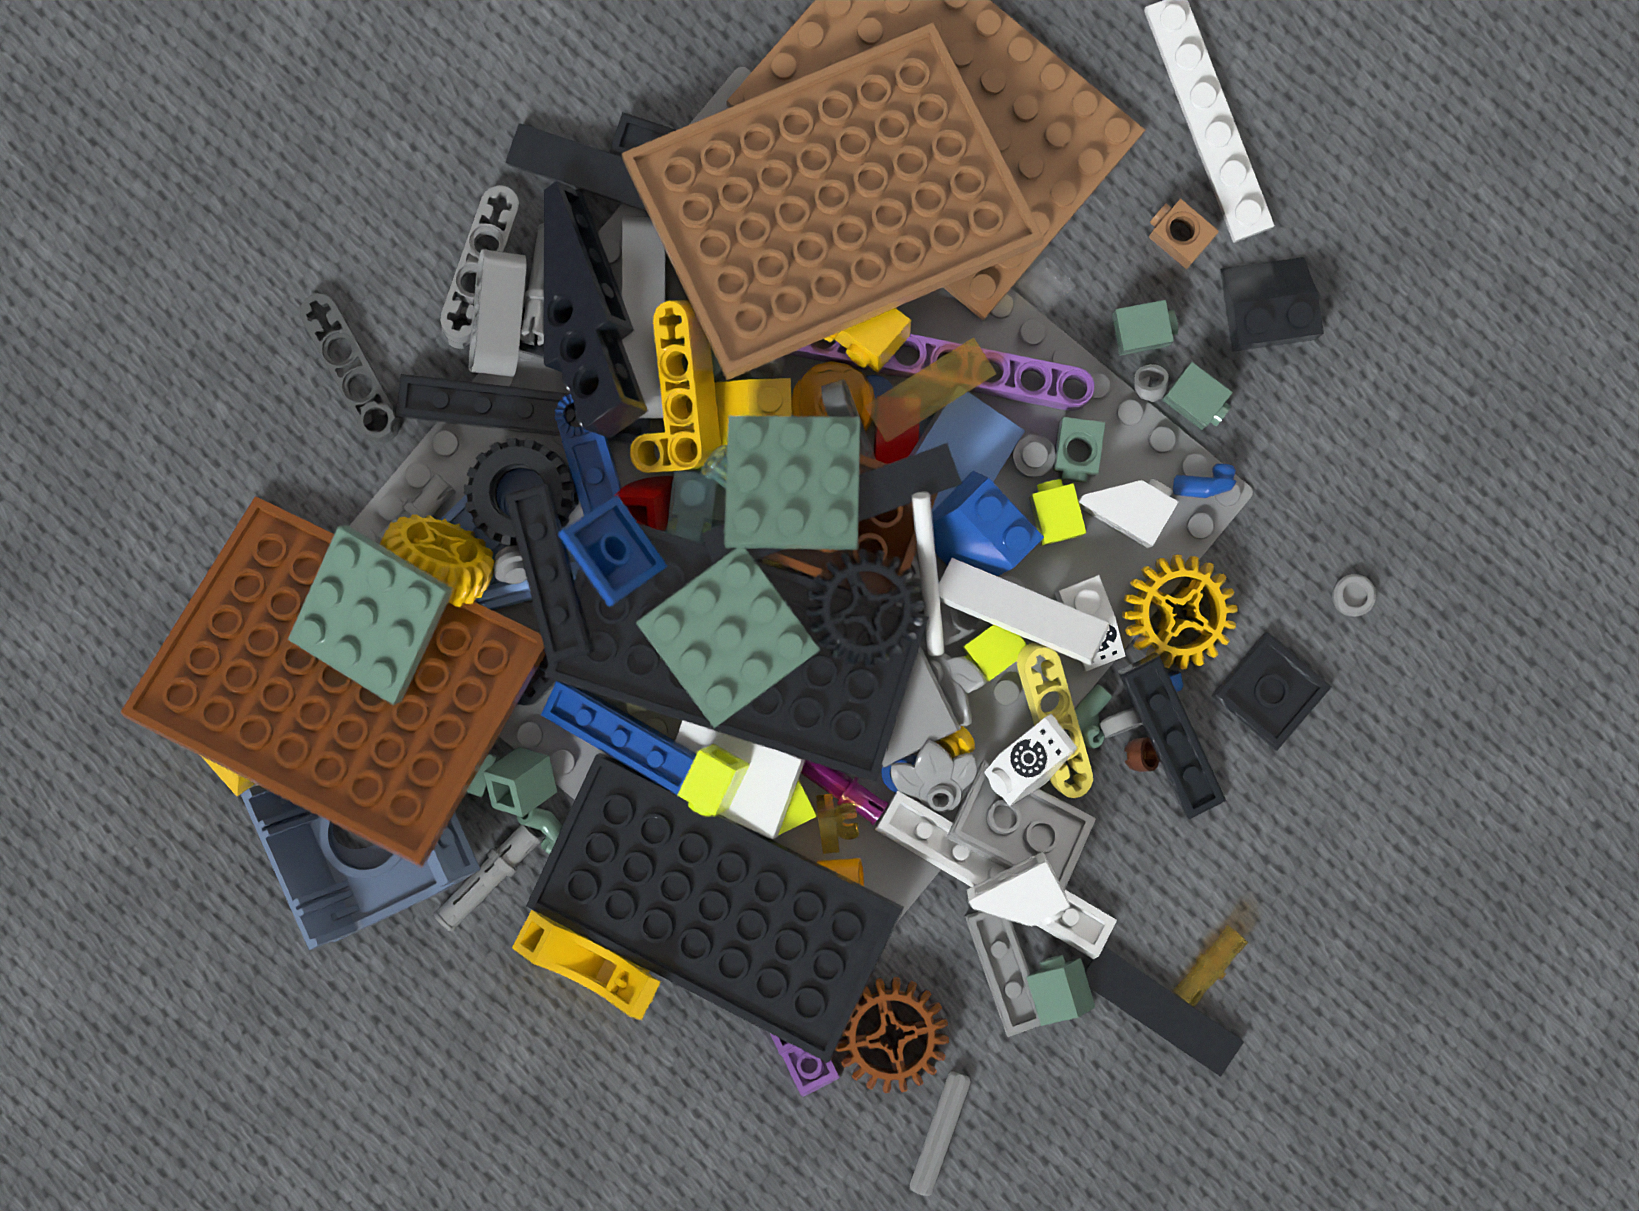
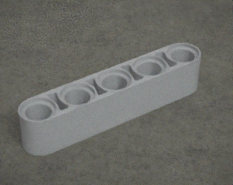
M623 216L622 299L634 331L622 339L648 409V412L640 418H663L653 316L656 308L665 302V248L650 216Z

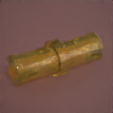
M1227 924L1204 954L1200 952L1196 956L1197 962L1173 990L1195 1008L1217 979L1222 980L1226 976L1225 970L1249 942Z

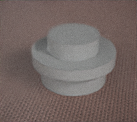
M1036 434L1023 437L1016 444L1013 451V461L1016 468L1022 474L1029 477H1039L1046 474L1053 467L1056 458L1052 443L1044 436Z
M518 545L505 547L495 555L493 572L499 581L518 584L527 580Z

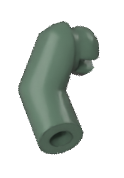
M1096 684L1075 708L1085 747L1092 749L1099 747L1104 742L1105 735L1101 731L1099 713L1113 698L1099 684Z
M536 807L524 817L517 816L520 824L540 830L546 835L541 842V848L550 854L563 827L554 814L548 810Z

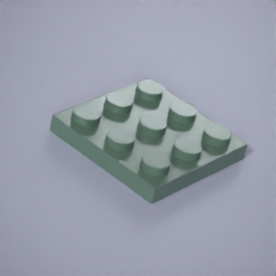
M729 416L725 547L858 550L860 417Z
M348 525L339 526L288 640L394 705L402 702L453 589Z
M745 548L733 550L636 622L714 728L820 650Z

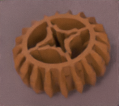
M898 976L892 978V989H885L882 977L875 979L877 992L871 994L869 987L866 986L863 992L865 998L859 1001L843 1036H847V1039L839 1042L836 1051L850 1050V1054L844 1056L841 1064L843 1067H848L855 1062L858 1064L852 1073L854 1080L860 1079L865 1072L870 1074L866 1082L867 1088L873 1089L877 1079L880 1078L883 1079L884 1093H890L891 1080H898L900 1091L906 1092L908 1086L905 1078L912 1076L915 1084L921 1086L924 1082L918 1072L923 1068L930 1075H934L937 1072L935 1066L929 1062L930 1057L940 1061L945 1059V1053L935 1048V1044H948L949 1037L945 1034L936 1033V1030L948 1026V1021L946 1018L933 1020L932 1016L939 1013L942 1006L939 1002H935L926 1007L925 1003L931 996V992L928 989L923 990L916 997L913 995L917 987L915 981L910 980L906 990L902 991L900 990L901 983ZM890 1000L901 1001L911 1005L922 1015L924 1020L918 1022L898 1020L893 1013ZM878 1003L880 1011L879 1025L875 1029L867 1031L866 1034L856 1036L859 1020L870 1007ZM886 1014H889L891 1024H895V1029L901 1028L904 1033L897 1036L898 1043L896 1047L898 1055H894L892 1045H888L887 1039L882 1042L879 1035L886 1033ZM927 1033L926 1043L922 1052L913 1062L905 1066L903 1058L904 1045L908 1041L918 1038V1035ZM869 1047V1049L881 1048L889 1054L893 1069L882 1068L872 1064L862 1055L859 1049Z

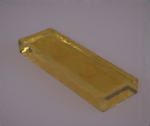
M973 337L865 405V408L886 442H889L996 375V372Z

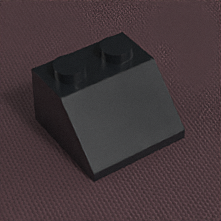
M1304 257L1220 269L1232 352L1313 341L1324 334L1318 292Z

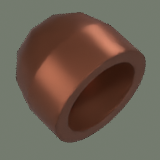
M1149 737L1134 739L1128 742L1124 748L1128 759L1124 761L1130 769L1138 772L1154 771L1158 767L1160 761Z

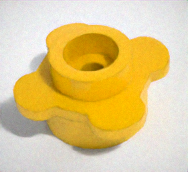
M960 726L961 729L935 742L943 747L952 759L965 753H972L975 749L972 735L963 726Z

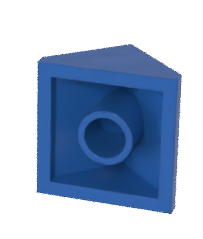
M618 495L558 533L609 607L667 567Z

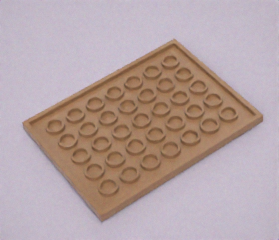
M815 0L728 98L726 106L731 108L930 23H934L1044 236L1042 245L943 287L984 321L1144 134L1145 129L991 0Z
M930 23L622 153L623 162L727 380L1042 245L1044 241V236L934 23Z

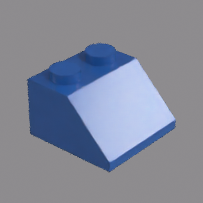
M972 471L962 481V484L958 485L931 513L935 554L947 567L951 559L954 558L998 577L1013 569L1044 538L989 477Z

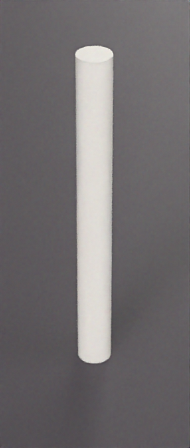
M919 492L912 496L922 601H925L923 611L924 615L929 617L925 628L927 651L929 655L938 656L943 654L945 649L930 494Z

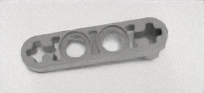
M498 185L491 187L483 194L441 312L442 331L448 338L449 345L454 348L464 349L470 344L472 304H474L475 293L465 291L461 283L468 274L477 273L480 253L475 249V242L481 236L491 235L499 242V247L496 251L506 252L517 222L519 201L514 191L506 186ZM500 198H505L510 211L503 210L501 212L498 228L492 224L494 210L490 203H498ZM458 297L468 303V308L462 307V302L459 300L455 301V299ZM465 318L471 325H463L460 331L454 330L453 321Z

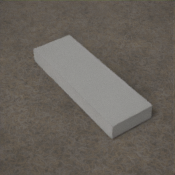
M976 911L965 915L1006 1036L1010 1037L1041 1026L1026 976L1030 975L1012 921L983 911Z

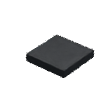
M1265 632L1211 696L1270 747L1278 751L1332 686L1269 632Z

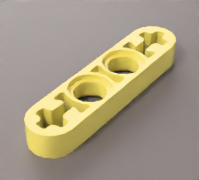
M1037 642L1029 643L1023 647L1018 655L1017 668L1034 726L1052 714L1061 727L1069 731L1070 739L1077 746L1074 753L1067 759L1070 767L1078 772V774L1073 776L1075 783L1069 785L1065 782V780L1070 778L1068 766L1065 763L1051 777L1050 781L1053 787L1066 797L1078 798L1086 794L1091 788L1093 772L1062 663L1057 652ZM1038 655L1046 659L1041 663L1043 676L1049 680L1043 681L1041 674L1032 668V666L1037 664L1036 657ZM1056 691L1059 695L1058 705L1052 711L1043 712L1041 709L1042 698L1048 692Z

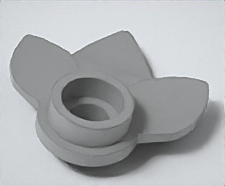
M928 652L924 653L930 666L935 671V677L959 726L972 724L967 693L986 684L987 681L982 672L965 657L951 658L945 653L938 656L929 655Z
M932 740L925 742L917 756L915 765L902 762L891 764V777L896 788L909 797L920 799L923 806L935 813H946L955 809L961 801L962 790L974 781L977 773L973 753H965L952 759L943 747ZM937 793L946 794V796L936 797L934 795H936Z

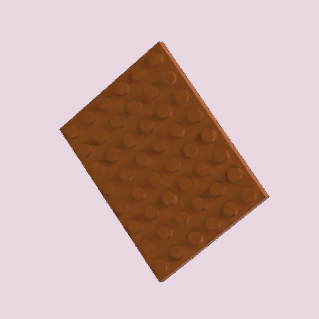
M255 496L120 713L125 718L423 868L543 660L546 652L541 634L476 602L473 604L463 602L461 607L447 603L402 702L393 705L288 640L334 534Z

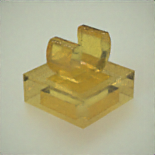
M833 794L816 796L823 854L840 852L838 836L846 840L859 837L858 823H843L846 819L857 818L856 805L844 803L834 809Z

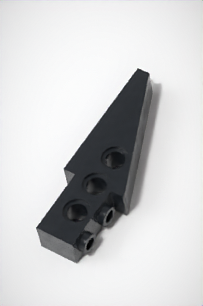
M555 181L544 190V365L563 372V383L570 391L576 408V419L583 429L611 438L648 412L622 339L631 334L634 328L583 193Z

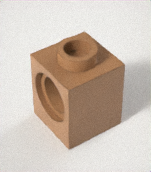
M1181 198L1173 208L1166 203L1149 222L1155 227L1149 238L1185 269L1189 268L1219 232ZM1177 222L1185 224L1190 230V239L1187 241L1174 239L1170 233V225Z

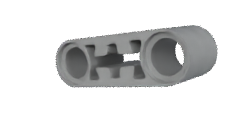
M482 249L477 264L469 350L470 372L513 377L516 372L526 276L525 255Z

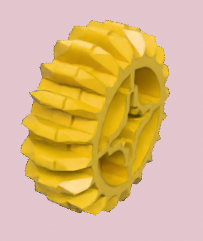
M412 514L410 518L399 517L397 522L390 523L379 544L451 587L453 591L447 603H451L456 607H461L463 602L473 604L476 598H482L494 573L493 565L495 561L492 559L493 552L486 547V542L483 539L475 538L474 531H466L461 528L460 523L454 525L447 522L446 518L438 520L434 519L431 515L422 518L417 514Z
M1174 554L1172 555L1170 566L1165 558H1158L1155 564L1158 573L1149 566H1144L1141 571L1147 581L1144 583L1138 579L1131 580V586L1139 590L1137 596L1131 594L1124 595V601L1134 604V611H1123L1122 617L1130 620L1135 619V624L1128 626L1125 632L1129 636L1141 634L1133 644L1136 650H1143L1149 646L1146 656L1154 652L1161 655V660L1166 668H1170L1175 659L1179 669H1187L1189 656L1195 665L1201 666L1204 664L1202 651L1215 658L1218 655V650L1213 643L1215 641L1223 645L1229 643L1228 637L1221 633L1223 628L1235 629L1236 627L1235 622L1226 620V613H1235L1238 608L1236 605L1225 604V599L1232 597L1234 590L1232 588L1220 590L1219 587L1225 582L1226 576L1219 573L1211 577L1214 565L1206 562L1199 568V558L1196 556H1189L1184 565L1182 555ZM1188 577L1192 579L1188 587H1182L1179 593L1174 596L1158 590L1161 585L1173 578ZM1202 589L1205 591L1210 604L1209 622L1199 611V603L1203 597L1200 593ZM1151 601L1161 613V620L1157 626L1159 630L1157 635L1153 631L1149 619ZM1167 603L1185 604L1186 607L1183 610H1187L1186 616L1194 621L1178 618L1174 620L1173 617L1177 614L1172 613L1173 607ZM1187 627L1202 634L1195 641L1187 645L1176 647L1167 645L1172 636L1177 637Z

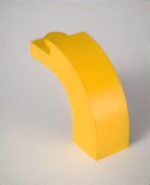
M533 910L530 911L512 946V949L531 963L563 975L589 988L628 1016L638 1020H642L661 981L649 974L650 970Z

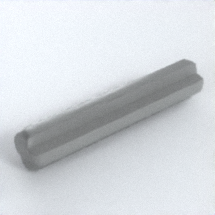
M951 1071L946 1079L910 1182V1190L917 1194L930 1196L933 1192L971 1083L970 1078L964 1074Z

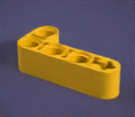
M689 300L667 301L661 303L656 308L653 316L665 431L638 436L630 447L631 462L636 469L646 473L688 470L708 466L718 460L721 453L710 343ZM681 338L685 339V343L681 344ZM684 354L688 359L687 371H685L682 366V357ZM688 397L693 404L692 414L688 412L686 406ZM693 440L698 448V453L696 457L693 455L691 450V443ZM655 444L660 451L659 460H657L654 454Z

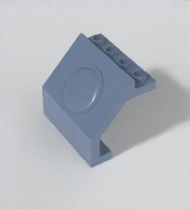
M259 785L241 793L309 950L330 942L339 941L435 896L480 871V867L455 813L424 867L421 868L376 844L363 849H350L342 846L333 835L334 823Z

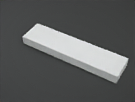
M954 558L951 559L938 584L941 603L1089 665H1092L1109 630V623Z

